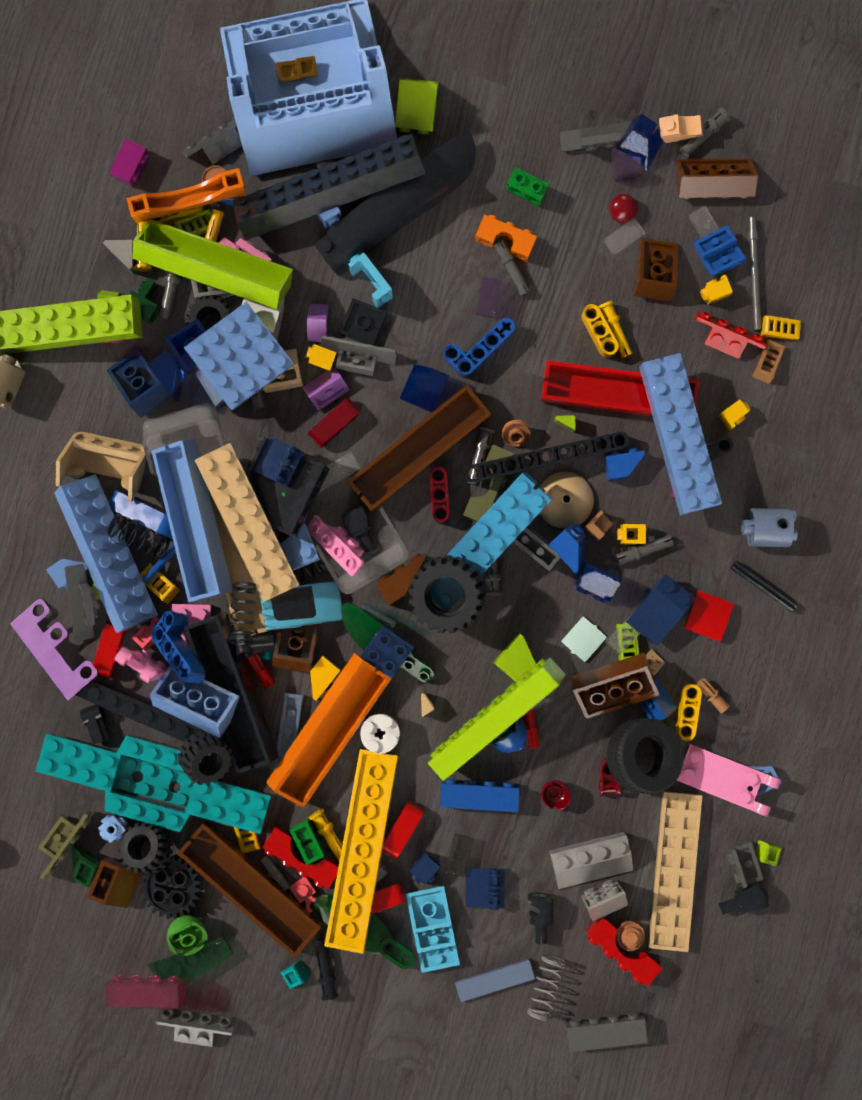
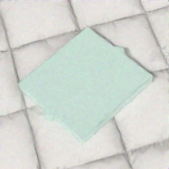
M583 616L561 642L571 650L572 654L575 653L581 660L586 662L607 637L597 629V625H593Z

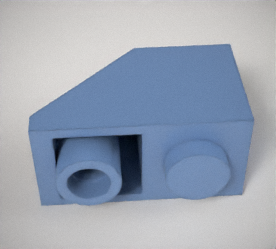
M338 207L316 214L326 232L342 219L341 211Z
M61 559L46 569L59 589L66 588L67 590L64 568L67 566L83 564L86 577L90 576L85 563Z

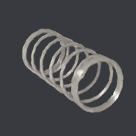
M543 955L541 959L544 962L562 967L563 969L551 970L540 966V969L556 974L560 980L552 981L536 977L539 980L551 983L557 990L546 991L533 987L535 990L551 995L554 1001H542L531 997V999L548 1005L552 1011L545 1012L535 1008H528L527 1013L536 1019L550 1021L552 1016L549 1013H552L554 1010L548 1003L556 1001L555 996L551 993L559 991L558 986L553 982H560L562 980L561 976L556 972L564 971L566 962L554 956ZM532 1012L545 1015L546 1017L540 1016V1015H537V1014H534V1013H532Z

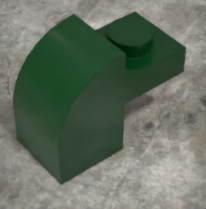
M147 278L146 281L140 284L139 293L131 290L129 295L140 299L141 320L152 325L161 309L150 301L158 285L155 281Z

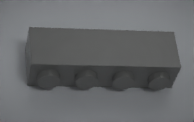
M529 525L513 541L548 571L561 558L549 546L550 542Z
M630 1012L628 1016L612 1014L608 1018L602 1019L595 1016L585 1021L571 1019L565 1023L567 1044L570 1052L648 1043L645 1018L638 1012Z

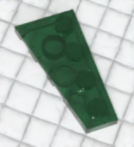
M221 937L205 943L203 948L194 954L184 956L183 953H177L178 955L174 954L147 965L166 997L169 998L233 955L234 952L225 937Z

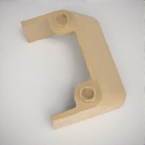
M77 432L72 435L56 460V486L60 487L66 476L78 479L84 476L86 471L122 479V487L128 490V502H132L141 486L148 448L138 443L87 432Z

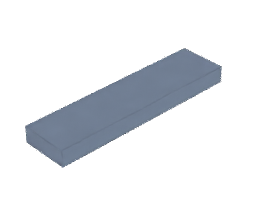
M284 693L277 743L279 758L275 760L274 770L299 735L304 695Z
M526 959L455 981L460 1001L463 1002L533 980L535 977L530 961Z

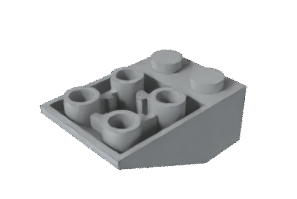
M607 880L597 889L594 887L584 891V895L581 896L592 921L628 906L625 892L616 880Z

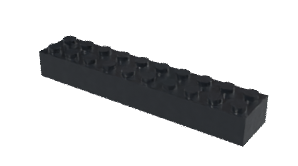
M413 135L401 136L399 139L385 142L375 148L366 149L359 154L348 156L343 160L329 163L319 169H313L303 175L294 176L287 181L276 183L271 187L257 190L255 193L233 200L236 222L245 240H249L424 175V167Z

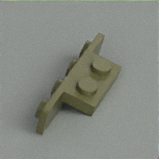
M90 810L83 815L77 825L62 815L43 840L39 849L53 859L40 876L41 879H45L47 876L51 877L58 868L55 866L59 860L63 861L69 853L67 850L69 845H74L79 839L80 835L78 833L81 828L85 829L92 819L89 817L92 812Z

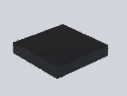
M353 298L338 333L357 342L375 346L388 312Z

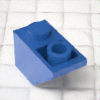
M634 448L627 450V453L620 454L619 451L608 453V456L604 458L607 481L627 478L644 456V451Z

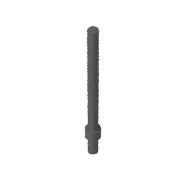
M749 217V232L747 236L748 241H750L754 331L762 330L757 242L759 240V232L757 231L756 217Z

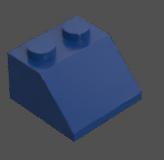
M572 522L549 546L576 573L585 563L586 535L580 525H575Z

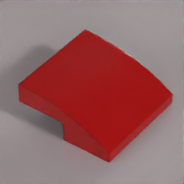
M697 590L695 593L696 599L692 603L691 610L688 612L684 629L720 642L727 627L734 603Z

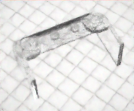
M204 403L148 419L144 422L142 428L143 447L152 475L158 477L152 450L163 447L162 436L198 426L203 436H217L220 447L227 445L218 411L214 405Z
M382 506L378 509L388 524L381 528L378 533V539L382 546L361 558L364 564L356 576H350L333 557L328 559L319 543L315 545L316 550L343 593L351 594L403 564L408 559V550Z

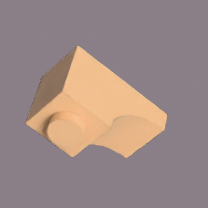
M677 114L659 118L660 135L665 143L703 136L702 117L700 115L679 116Z

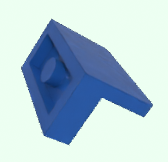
M655 676L654 679L660 696L638 703L649 719L661 721L667 718L677 707L659 679Z

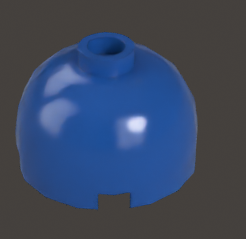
M519 718L490 743L504 753L520 751L524 748L528 736L526 724Z

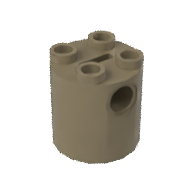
M5 354L0 356V407L11 410L27 372L22 369L19 360Z

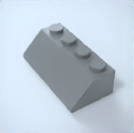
M624 832L549 850L558 889L633 871L632 855L627 835Z

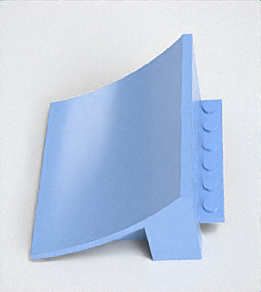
M352 0L220 28L229 74L226 78L230 103L250 176L359 154L366 149H372L385 142L397 139L386 67L380 45H377L367 0ZM315 56L318 71L317 77L286 83L278 82L276 62Z

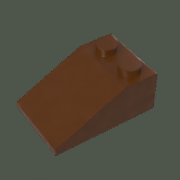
M648 238L640 239L634 281V296L672 301L677 288L678 243Z
M319 624L278 629L272 667L310 673Z

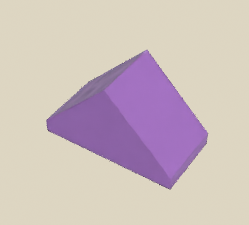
M310 304L307 316L308 342L321 343L322 336H327L329 305Z

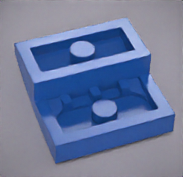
M728 225L693 243L705 269L712 279L746 261V257L736 244L737 239Z

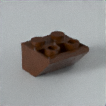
M106 857L100 863L87 898L104 905L128 908L141 873L130 871L122 865V862Z

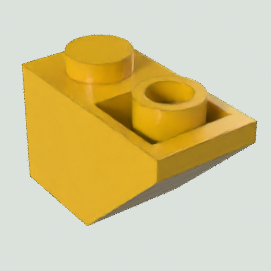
M322 656L310 671L313 699L316 701L319 698L323 699L329 691L327 689L328 686L335 682L341 672V669L325 656Z

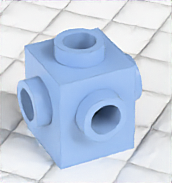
M109 814L101 820L103 824L98 829L101 831V837L111 843L114 840L119 842L120 839H123V833L130 826L124 816L117 814L112 816Z

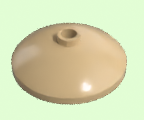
M559 472L549 476L541 484L554 497L540 512L541 517L551 526L565 529L572 522L575 525H580L591 514L594 505L593 492L590 485L581 476L571 472ZM564 496H568L570 498V501L568 503L563 501Z

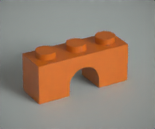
M494 215L483 216L475 235V241L489 247H493L494 242L500 237L510 239L512 242L511 255L514 254L516 258L526 262L537 238L532 231L518 229L515 224L510 222H501Z

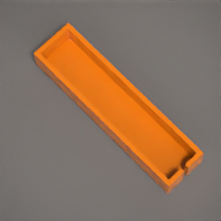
M354 653L266 783L277 794L304 808L392 678Z

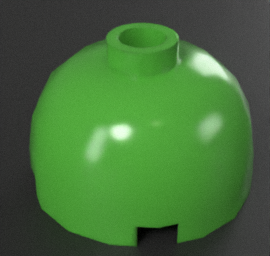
M191 915L178 917L170 924L167 931L169 948L176 955H178L177 952L183 953L184 956L194 954L203 948V942L205 939L207 940L205 926L198 918Z

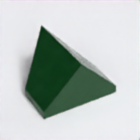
M71 844L73 861L72 879L89 888L102 860L76 844Z

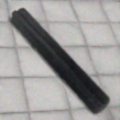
M735 561L732 564V571L789 612L795 610L797 603L739 561Z

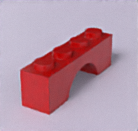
M276 825L263 845V848L266 849L265 853L271 857L277 856L282 859L281 863L289 868L293 866L302 877H310L315 880L314 884L318 887L329 889L337 876L339 863L328 856H324L306 865L304 859L300 858L293 849L292 834Z
M605 916L594 920L586 930L587 939L594 946L599 944L603 948L602 952L608 958L614 957L618 961L617 965L623 971L629 970L633 974L632 978L640 985L644 983L648 987L663 969L661 965L645 951L637 955H629L620 951L616 945V934L618 931L616 926Z

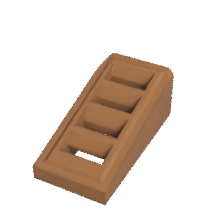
M768 339L767 347L763 350L752 377L769 384L775 376L786 347ZM768 349H772L779 353L775 354L773 352L768 351Z

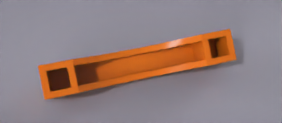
M237 168L219 173L205 182L188 188L162 193H144L126 199L131 217L137 224L149 219L245 195L247 192L240 169Z

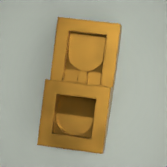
M315 56L296 58L295 60L276 62L275 64L279 83L318 76Z

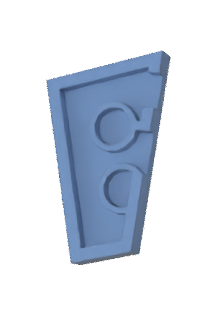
M306 524L302 525L296 539L289 536L280 544L293 571L320 560Z

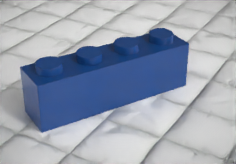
M457 779L441 781L440 807L518 812L519 787L515 786V783L504 782L503 785H496L494 781H484V784H476V780H465V783H458Z

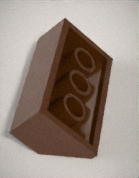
M751 158L676 159V189L679 198L710 199L711 197L728 199L730 197H739L745 199L755 197L758 174Z
M645 652L571 676L573 692L586 719L660 696Z

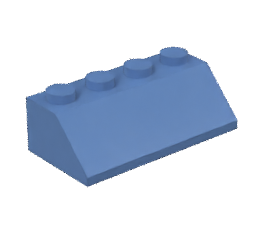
M169 666L150 694L153 706L221 738L230 724L239 700L238 695L206 680H203L201 683L183 682L178 678L171 666Z

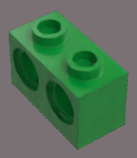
M515 167L507 182L506 191L540 207L548 191L549 183Z
M309 818L290 828V832L306 865L325 856L326 851Z

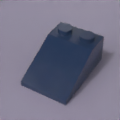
M135 349L106 370L129 406L140 418L171 396L138 349Z
M665 574L654 584L626 623L654 646H657L686 613L696 598Z

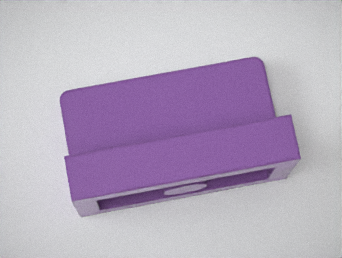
M334 367L303 387V390L318 411L350 390Z

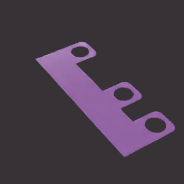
M38 599L10 624L65 698L70 700L96 677L97 670L90 661H84L74 671L71 670L55 649L67 637L68 633L59 622L53 624L43 633L37 623L49 613V608L42 599ZM38 604L44 607V613L41 616L33 614V608ZM55 628L62 630V636L58 640L51 638V632ZM85 666L92 669V674L87 679L82 678L80 675L81 669Z

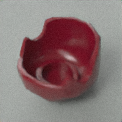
M618 194L611 199L608 210L611 218L615 221L628 223L637 215L638 206L632 196Z
M552 780L543 785L541 798L542 802L549 809L561 811L569 806L571 793L564 782Z

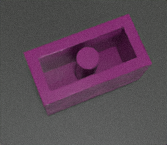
M125 139L109 173L114 179L134 187L135 183H138L141 179L143 167H146L149 163L150 154L145 147Z

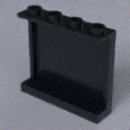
M264 437L263 441L257 446L255 457L249 462L246 475L272 528L296 539L330 468L319 461L316 462L302 456L288 486L277 483L254 472L257 462L269 440Z

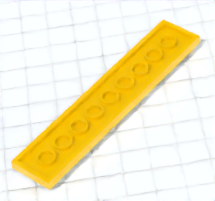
M360 749L324 945L326 947L362 954L365 951L399 757L397 755L378 754Z

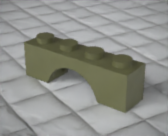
M492 445L486 461L512 456L514 453ZM510 460L506 461V468L512 469L513 463ZM489 464L487 467L491 471V474H493L495 468L493 465ZM504 475L493 478L492 487L486 494L480 497H470L463 517L478 522L491 508L492 504L500 498L501 494L498 493L500 486H505L508 477Z

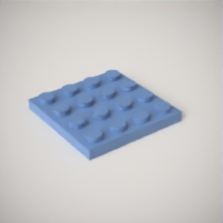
M248 302L242 304L184 347L231 411L294 365Z

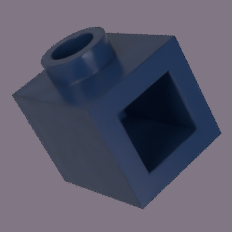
M425 851L410 868L411 877L417 883L422 882L424 885L428 881L431 883L438 875L436 871L440 868V863Z

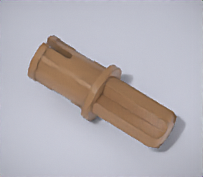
M702 678L698 681L696 685L707 697L706 700L710 701L720 713L729 708L730 705L721 697L719 690H715L707 679Z

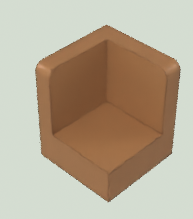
M602 510L584 527L597 541L613 525L603 514Z

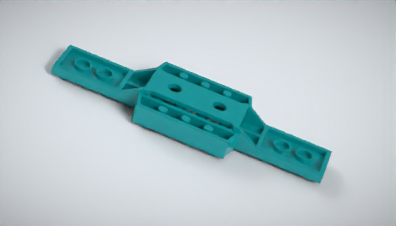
M47 733L36 767V772L104 790L106 812L177 832L182 831L190 816L194 815L261 834L272 796L219 780L216 783L211 782L210 785H198L197 782L194 783L189 779L179 765L178 754L181 753L180 748L130 734L125 737L118 751ZM135 771H140L143 774L141 782L133 780V773ZM173 781L180 784V790L176 793L170 790V784ZM121 789L146 797L161 800L164 802H168L171 804L179 805L184 807L185 810L153 802L143 798L135 797L125 793H121L116 790Z

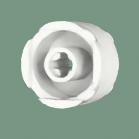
M373 714L362 725L361 740L370 752L378 754L389 752L396 746L399 740V725L388 714ZM378 728L386 732L383 734V738H380L379 735L376 736L375 733H377Z

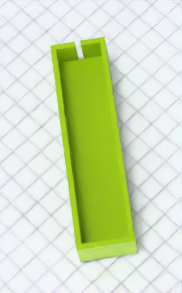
M152 219L147 221L142 231L133 240V259L274 309H278L291 286L293 273L291 268Z
M133 295L0 311V355L143 338L140 299Z
M551 657L546 661L541 659L530 672L524 673L519 678L520 680L511 684L501 696L498 695L492 700L487 708L481 709L477 716L468 720L446 742L443 741L430 755L432 757L428 762L430 767L444 781L557 688L565 677V673Z

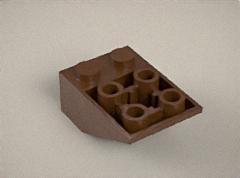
M418 553L410 558L411 563L408 565L401 564L395 568V573L390 577L386 574L377 580L379 584L376 587L389 606L406 596L409 587L412 585V578L417 574V571L422 567L426 559L425 553L423 555Z

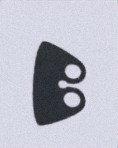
M610 529L598 541L592 535L590 537L582 573L583 594H593L611 589L622 580V571L618 566L613 564L605 565L604 563L605 559H610L612 562L619 561L611 554V549L614 546H620L623 552L628 550L626 544H621V540H617V535ZM614 569L617 571L618 578L615 581H609L606 578L608 570Z

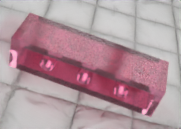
M117 975L105 983V1007L179 1009L187 1003L186 979H178V976H170L166 979H160V976H151L148 979H142V976L124 978L123 975Z

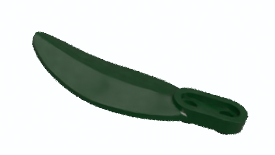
M349 602L343 604L341 609L343 623L352 639L361 649H364L367 644L369 645L382 625L389 629L358 606ZM412 651L400 667L421 682L432 681L436 672L435 667Z
M334 894L320 895L314 901V908L317 914L327 925L329 923ZM375 913L372 914L365 951L382 954L401 969L411 968L415 962L414 952L396 940L386 924ZM388 943L393 945L392 950L387 949L386 945ZM408 955L409 961H404L402 956Z

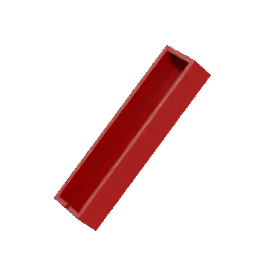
M546 361L540 402L652 416L641 372ZM688 379L694 404L697 407L700 380Z

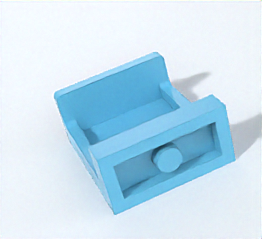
M365 253L361 255L356 254L350 259L348 265L351 275L354 276L358 272L363 271L377 289L372 294L373 304L377 308L382 307L393 298L392 288Z

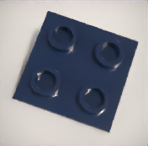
M270 436L254 472L287 487L304 451Z
M382 625L369 645L367 644L364 647V652L360 658L390 678H393L414 646Z
M466 868V908H491V910L504 908V868Z

